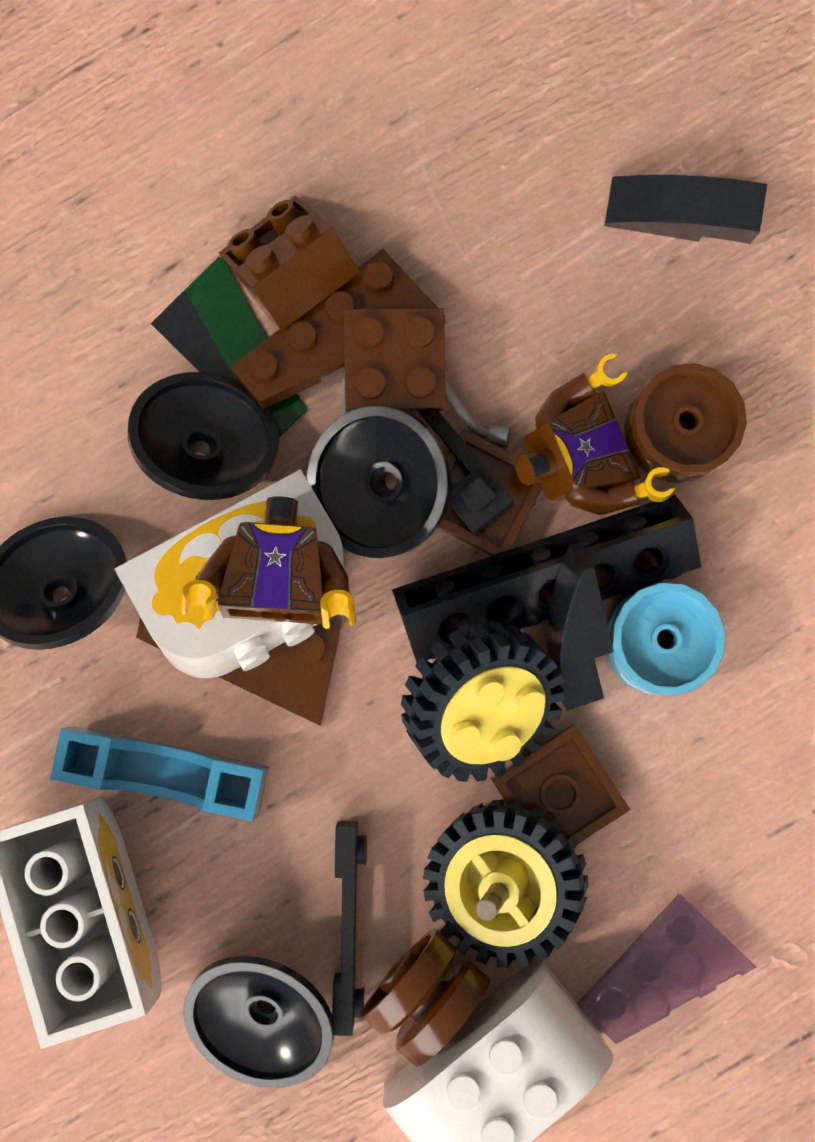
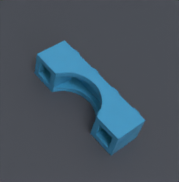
M73 726L61 728L50 779L99 790L126 791L166 798L194 806L201 811L254 821L260 813L269 766Z

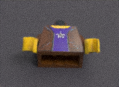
M612 353L605 355L597 363L595 372L586 376L585 373H582L549 394L535 416L537 429L524 438L528 454L519 456L515 463L517 476L523 484L531 485L541 482L546 497L552 502L567 500L572 507L598 515L640 504L639 499L648 497L654 502H663L675 490V488H672L665 492H659L651 485L653 479L669 475L670 470L664 467L653 469L648 474L645 482L636 485L634 483L641 476L605 391L597 394L595 391L601 385L612 387L626 378L628 370L615 379L609 378L604 374V364L618 356V354Z
M273 496L267 498L264 523H240L236 535L223 540L203 565L196 580L187 583L182 591L181 613L186 615L187 610L191 606L202 605L205 606V620H212L214 618L216 599L218 598V608L223 618L319 624L327 629L330 628L329 620L331 617L344 615L349 618V626H354L356 623L354 598L350 594L349 577L332 546L318 541L316 528L297 526L298 501L289 497Z

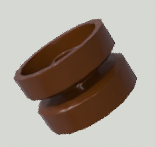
M697 363L673 365L656 374L630 405L624 424L626 443L636 464L648 474L657 467H664L670 470L669 475L657 479L670 483L695 481L727 462L741 445L747 425L745 403L735 384L717 369ZM682 418L690 426L687 430L682 428L679 423Z
M436 928L427 932L392 966L361 1012L362 1018L381 1035L400 1027L396 1037V1049L415 1067L429 1061L454 1037L481 1002L491 981L469 959L451 967L456 947Z

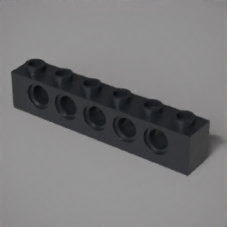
M673 494L663 502L653 501L392 589L416 663H418L421 657L426 660L437 659L430 648L438 641L446 650L451 648L453 644L449 634L458 629L466 639H469V625L480 623L488 631L489 622H500L505 629L508 624L521 629L538 625L542 621L547 620L557 575L567 549L571 545L579 543L593 565L602 601L618 595L630 594L636 589L665 579H674L683 573L701 568L693 517L678 497Z

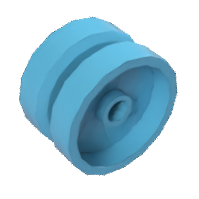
M659 583L630 593L612 609L607 620L614 652L606 654L609 667L625 685L642 693L680 695L695 690L715 674L724 655L725 629L718 610L702 593L683 584ZM665 630L668 633V636L664 639L670 643L668 649L661 648L657 642V636L660 631Z

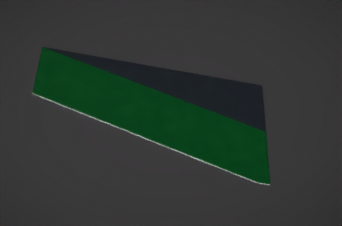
M220 257L206 268L151 323L199 372L222 375L239 383L241 382L235 377L230 367L267 339L227 264ZM298 394L269 407L277 423L279 438L307 412Z

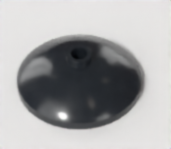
M185 372L160 379L140 394L131 409L128 420V444L131 454L140 469L162 488L192 499L221 500L238 496L254 488L271 470L279 446L277 423L269 407L263 409L238 381L213 373ZM200 452L205 454V456L197 455L195 453Z
M363 407L352 410L336 419L318 439L312 451L307 470V481L337 530L342 542V548L353 554L368 558L394 557L420 546L439 526L450 498V469L446 454L438 438L417 417L393 407ZM390 472L396 478V486L393 490H390L385 483L386 476Z
M55 517L31 524L4 541L0 545V638L21 648L43 650L74 643L98 629L113 614L125 593V588L114 570L127 562L126 555L117 538L107 528L92 520L79 517Z
M236 956L219 960L207 966L197 975L185 997L183 1009L184 1022L194 1046L215 1068L240 1082L266 1088L297 1085L310 1079L321 1070L333 1047L335 1036L334 1021L325 999L305 977L279 962L254 956Z

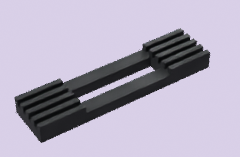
M418 411L469 472L457 484L454 485L451 481L448 504L476 537L482 529L485 530L489 527L488 524L497 521V517L503 516L509 508L512 509L515 506L514 500L439 411Z
M338 821L335 826V878H342L341 972H335L332 997V1017L335 1036H353L354 1018L364 1020L361 1012L364 1008L365 987L355 989L357 864L366 865L367 835H357L358 822Z

